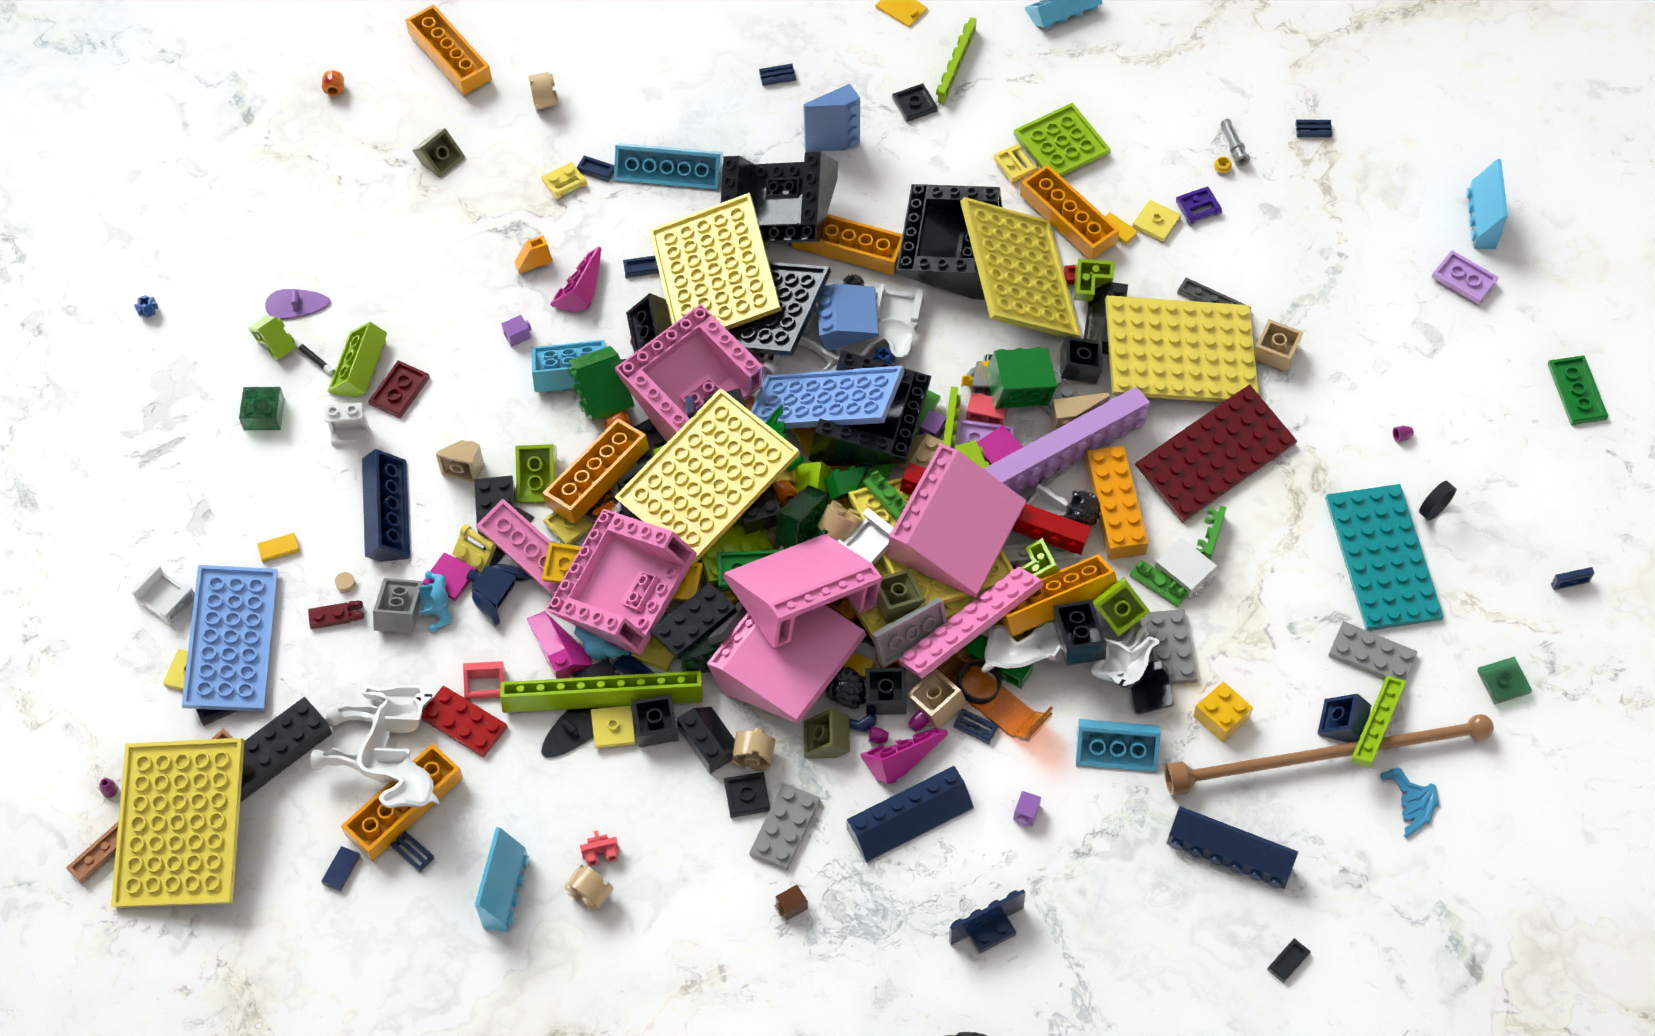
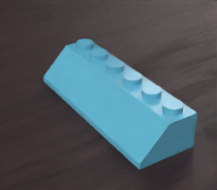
M618 143L615 145L614 180L718 189L722 171L723 152Z

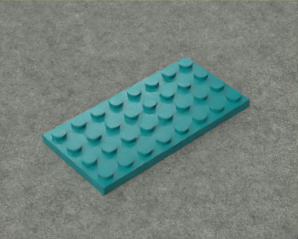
M1401 484L1326 494L1325 500L1365 630L1371 631L1442 620L1444 615Z

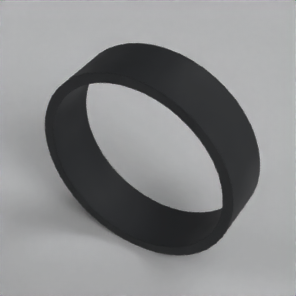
M1447 480L1443 481L1426 497L1420 506L1419 513L1428 521L1434 519L1453 499L1457 488Z
M982 659L967 662L961 668L956 680V685L962 691L965 699L970 703L978 705L991 702L997 696L1002 686L1001 674L994 667L990 671L997 681L995 694L988 698H977L970 695L964 689L961 682L962 671L970 666L983 667L986 662Z

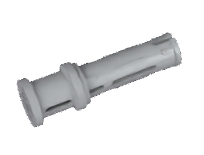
M1228 118L1222 120L1220 125L1230 144V152L1235 157V164L1237 166L1246 165L1250 161V156L1245 152L1244 143L1240 142L1231 120Z

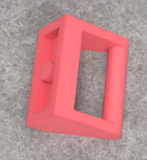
M503 661L463 663L464 698H499L500 689L469 691L470 679L499 678L501 687V682H505Z

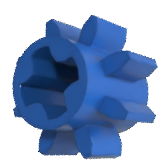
M145 295L137 298L138 304H134V307L139 316L143 315L148 318L156 314L155 309H158L159 306L154 297L150 298Z
M885 346L875 349V354L872 355V359L889 364L895 362V357L892 356L891 350L885 348Z

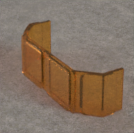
M966 646L939 666V671L955 685L961 668L967 662L973 660ZM970 666L962 671L961 682L964 689L970 695L977 698H988L996 693L997 681L986 672H982V669L978 666ZM1001 686L997 696L989 703L978 705L966 700L972 707L985 715L988 720L999 725L998 728L1007 735L1027 742L1042 729L1053 715V707L1050 706L1045 713L1033 711L1003 686Z

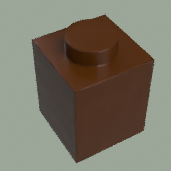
M797 884L775 896V910L779 916L783 915L786 921L808 909V901Z

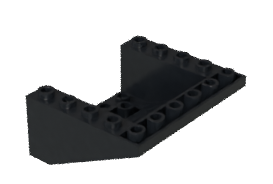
M821 151L805 152L804 162L754 164L741 156H723L720 203L750 193L764 244L819 242L838 178V161Z
M911 184L896 268L897 275L971 299L985 300L960 201L966 197L1003 208L1000 187Z
M841 350L836 370L890 367L895 365ZM903 368L905 372L884 423L838 425L824 419H819L808 461L823 462L827 466L906 464L932 376Z

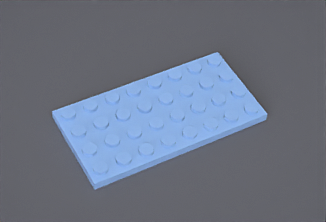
M903 366L767 375L751 412L765 423L782 404L783 414L778 418L777 423L779 421L785 422L786 429L817 427L819 419H824L838 425L884 423L905 371Z
M198 565L182 708L264 712L278 569Z

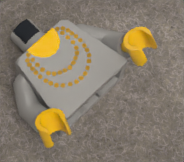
M992 354L985 355L984 361L976 362V366L971 368L966 375L962 376L961 387L964 385L969 386V388H972L971 393H982L986 396H991L986 369Z

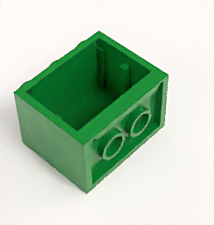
M611 346L569 360L570 367H568V372L576 383L573 384L576 395H579L581 399L579 406L586 417L589 416L592 421L635 406L630 391L615 372V367L621 364L619 354Z
M1048 348L996 350L993 352L986 369L994 409L1048 406L1057 388Z

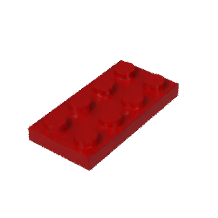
M444 685L422 710L421 720L483 758L508 728L505 722Z

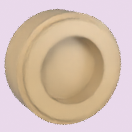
M342 572L336 576L335 585L339 591L348 592L354 588L355 580L351 573Z

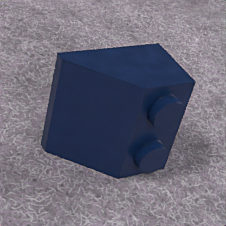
M1358 693L1325 699L1317 734L1347 743L1359 741L1370 716L1372 705Z

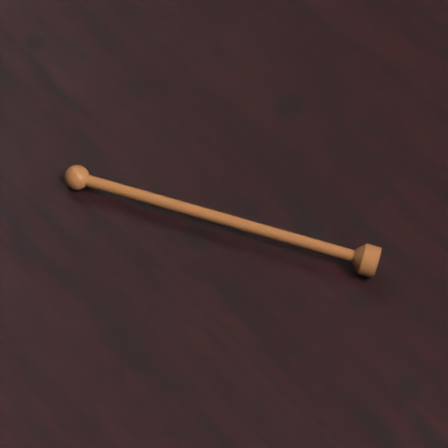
M1477 714L1472 716L1466 724L1384 737L1379 751L1468 735L1476 740H1486L1492 735L1494 724L1488 716ZM1358 742L1199 769H1192L1183 761L1167 763L1164 766L1165 781L1171 796L1187 794L1196 781L1353 755Z

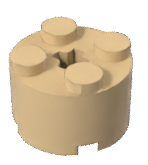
M544 72L528 76L535 110L554 107L559 103L556 90H552V87L555 86L552 73Z
M832 501L826 507L817 526L821 531L824 528L828 530L827 535L844 542L859 527L862 519L858 517L859 513L852 508L847 510L840 503Z
M754 728L753 731H737L732 762L744 769L745 766H750L753 771L769 769L773 762L776 739L764 734L765 731L759 728Z
M582 864L578 866L564 887L569 892L568 895L576 901L581 899L585 903V907L592 912L601 907L614 889L609 882L607 885L603 883V877L586 865L583 867Z

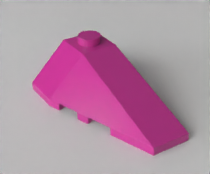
M600 246L585 255L576 267L577 271L566 280L568 284L564 289L560 288L550 303L552 307L577 313L591 306V301L595 295L602 250Z
M545 611L527 618L555 679L570 678L573 673L593 665L584 648Z
M933 728L914 734L913 739L895 740V745L886 748L884 745H880L860 755L876 780L892 784L910 771L948 735V731Z

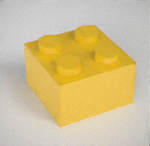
M1223 681L1196 705L1193 717L1223 743L1250 718L1253 707Z

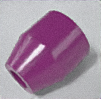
M1402 425L1394 427L1392 434L1394 440L1399 442L1412 437L1414 431L1412 427Z
M919 710L911 717L908 726L915 732L923 729L930 721Z
M871 726L868 742L876 744L886 743L889 732L882 728Z
M103 778L99 784V790L104 797L110 798L116 795L118 787L112 779Z

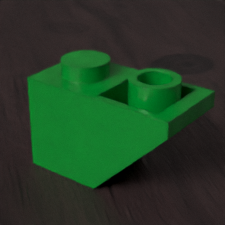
M857 465L846 468L845 471L836 469L830 472V476L824 480L831 501L848 497V492L857 490L866 471L865 466L857 468Z

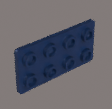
M1024 889L1012 891L1006 898L1000 901L994 900L987 908L983 910L977 909L965 919L955 920L950 926L949 943L953 945L970 937L980 954L1015 936L1016 930L1008 916L1024 908L1026 894Z

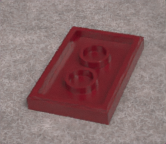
M397 360L368 400V403L401 419L429 380L430 375Z

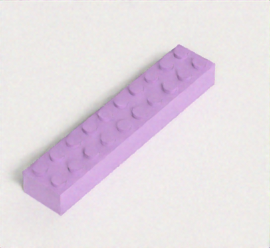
M1134 387L989 465L984 470L1011 490L1020 494L1027 487L1035 486L1040 480L1050 478L1057 469L1064 470L1071 463L1081 461L1086 456L1087 450L1099 449L1104 445H1110L1115 439L1125 437L1130 431L1141 428L1145 424L1150 402L1137 387Z

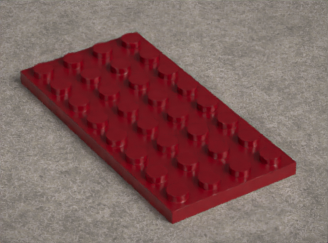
M1249 384L1138 460L1135 466L1179 520L1184 523L1297 443V440Z

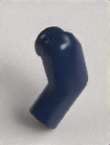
M871 713L860 721L849 718V728L861 732L868 731L871 726L874 727L877 723V717Z

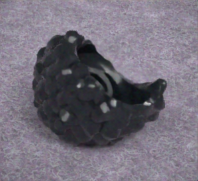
M1083 490L1079 492L1073 491L1069 513L1063 517L1088 526L1095 525L1100 517L1097 496L1092 492Z
M843 666L827 686V697L831 701H835L836 704L853 709L859 708L866 702L864 698L866 687L863 678L859 676L856 670Z

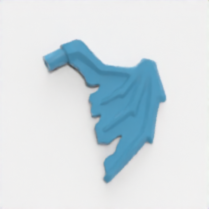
M1392 768L1389 771L1380 773L1382 781L1394 779L1399 785L1401 792H1407L1406 795L1401 797V807H1406L1402 812L1403 820L1409 821L1413 818L1414 820L1411 825L1405 827L1404 837H1409L1426 823L1429 825L1435 807L1439 806L1436 785L1432 783L1427 786L1414 784L1409 781L1401 768Z

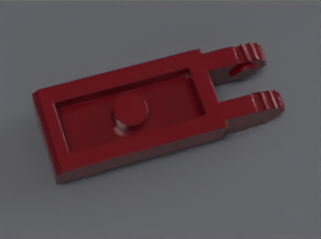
M356 600L348 603L308 609L309 626L311 629H317L363 619L364 612L360 610L352 611L361 609L363 602Z

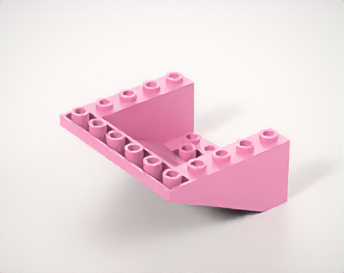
M700 304L615 367V372L665 441L668 442L690 420L686 411L685 398L687 396L693 397L697 412L704 405L703 398L714 395L720 388L725 392L740 388L745 401L762 387L763 366Z
M940 443L889 535L887 558L977 598L1024 509L1026 500L960 451Z
M603 509L546 610L628 652L641 656L652 636L650 630L658 625L697 553L671 530Z
M827 534L727 571L723 577L773 648L791 642L795 616L845 596L859 614L875 608L882 581V576L871 562Z
M823 605L795 616L791 642L773 648L747 612L707 662V665L722 693L799 724L866 637V633L862 628L830 607Z

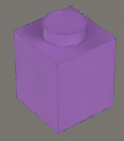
M522 315L501 323L503 334L511 347L531 338V325L528 320L525 321Z
M930 410L919 426V435L929 434L939 439L945 430L947 417Z
M1022 791L1014 811L1013 820L1020 825L1033 827L1042 797Z

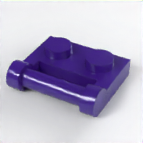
M1208 186L1176 197V203L1184 214L1188 225L1214 214H1222V208ZM1209 205L1212 206L1210 209L1192 214V211Z

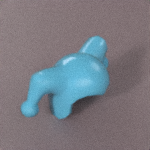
M427 571L425 578L433 579L435 582L419 586L421 598L420 614H435L439 618L436 624L429 626L430 632H436L437 629L448 625L452 621V617L447 607L449 599L446 591L445 576Z
M575 626L574 634L583 642L586 654L592 659L603 660L607 657L628 656L631 653Z

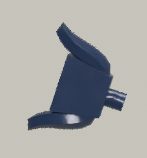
M507 564L485 566L481 573L471 569L466 576L467 580L473 582L472 599L475 606L488 618L494 627L500 624L497 610L509 595L516 582H523L532 578L522 568Z

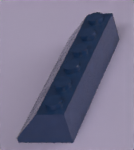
M374 449L362 458L365 557L379 562L409 559L407 462L400 457Z
M952 766L846 819V827L867 863L973 809L974 806L964 780L956 767Z
M1181 806L1178 808L1166 843L1176 850H1185L1194 857H1203L1215 865L1226 866L1233 872L1247 874L1254 880H1262L1274 888L1283 889L1286 887L1299 852Z

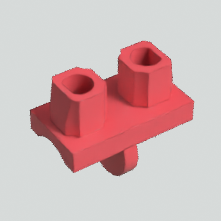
M598 830L594 831L595 837L588 838L587 844L580 845L583 859L585 858L588 866L597 865L599 863L597 855L605 854L606 860L609 862L617 860L619 847L616 837L608 838L607 834L599 836Z

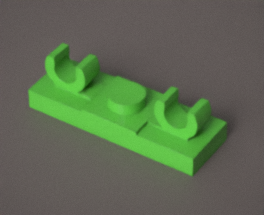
M877 470L863 481V485L890 515L898 521L907 502Z
M1221 505L1218 512L1213 508H1208L1207 514L1213 516H1206L1204 521L1206 524H1213L1212 528L1208 527L1205 536L1208 539V543L1202 539H1198L1197 546H1201L1203 549H1196L1209 560H1211L1227 508Z
M1142 560L1130 572L1129 576L1177 608L1187 597V590Z

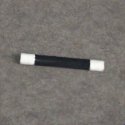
M295 339L294 345L297 349L330 376L334 374L335 370L298 339Z

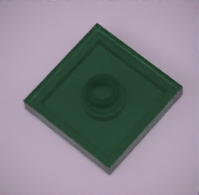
M1515 656L1478 667L1477 669L1494 704L1532 692Z

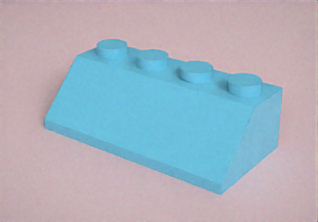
M1042 0L1026 6L1025 11L1037 27L1045 29L1052 27L1056 21L1058 23L1067 21L1069 16H1080L1083 14L1082 11H1093L1098 8V5L1103 3L1102 0Z
M1078 719L1076 765L1157 772L1161 735L1160 726Z

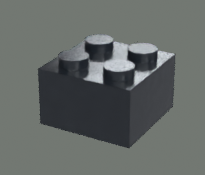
M1066 336L1060 349V378L1097 384L1103 371L1102 342Z
M905 667L865 668L866 715L870 713L874 715L906 714Z
M671 694L632 701L639 747L679 741Z

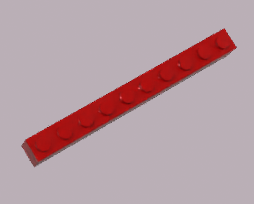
M909 463L902 477L900 491L912 495L926 468ZM1026 504L1012 531L1036 540L1043 538L1045 543L1082 555L1089 538L1091 526Z

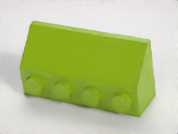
M371 321L350 331L327 392L356 398L369 390L370 379L375 374L374 368L380 360V352L386 344V331Z

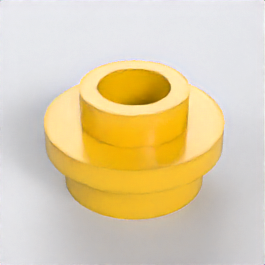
M1221 156L1214 162V168L1217 172L1227 173L1231 170L1232 163L1228 157Z

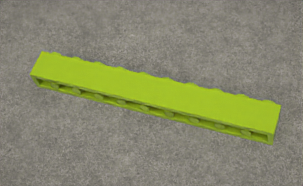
M701 671L501 682L500 687L503 713L632 706V701L670 694L672 695L673 703L703 702Z

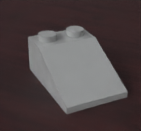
M383 579L373 609L374 631L413 634L420 603L419 586L423 585L422 581Z

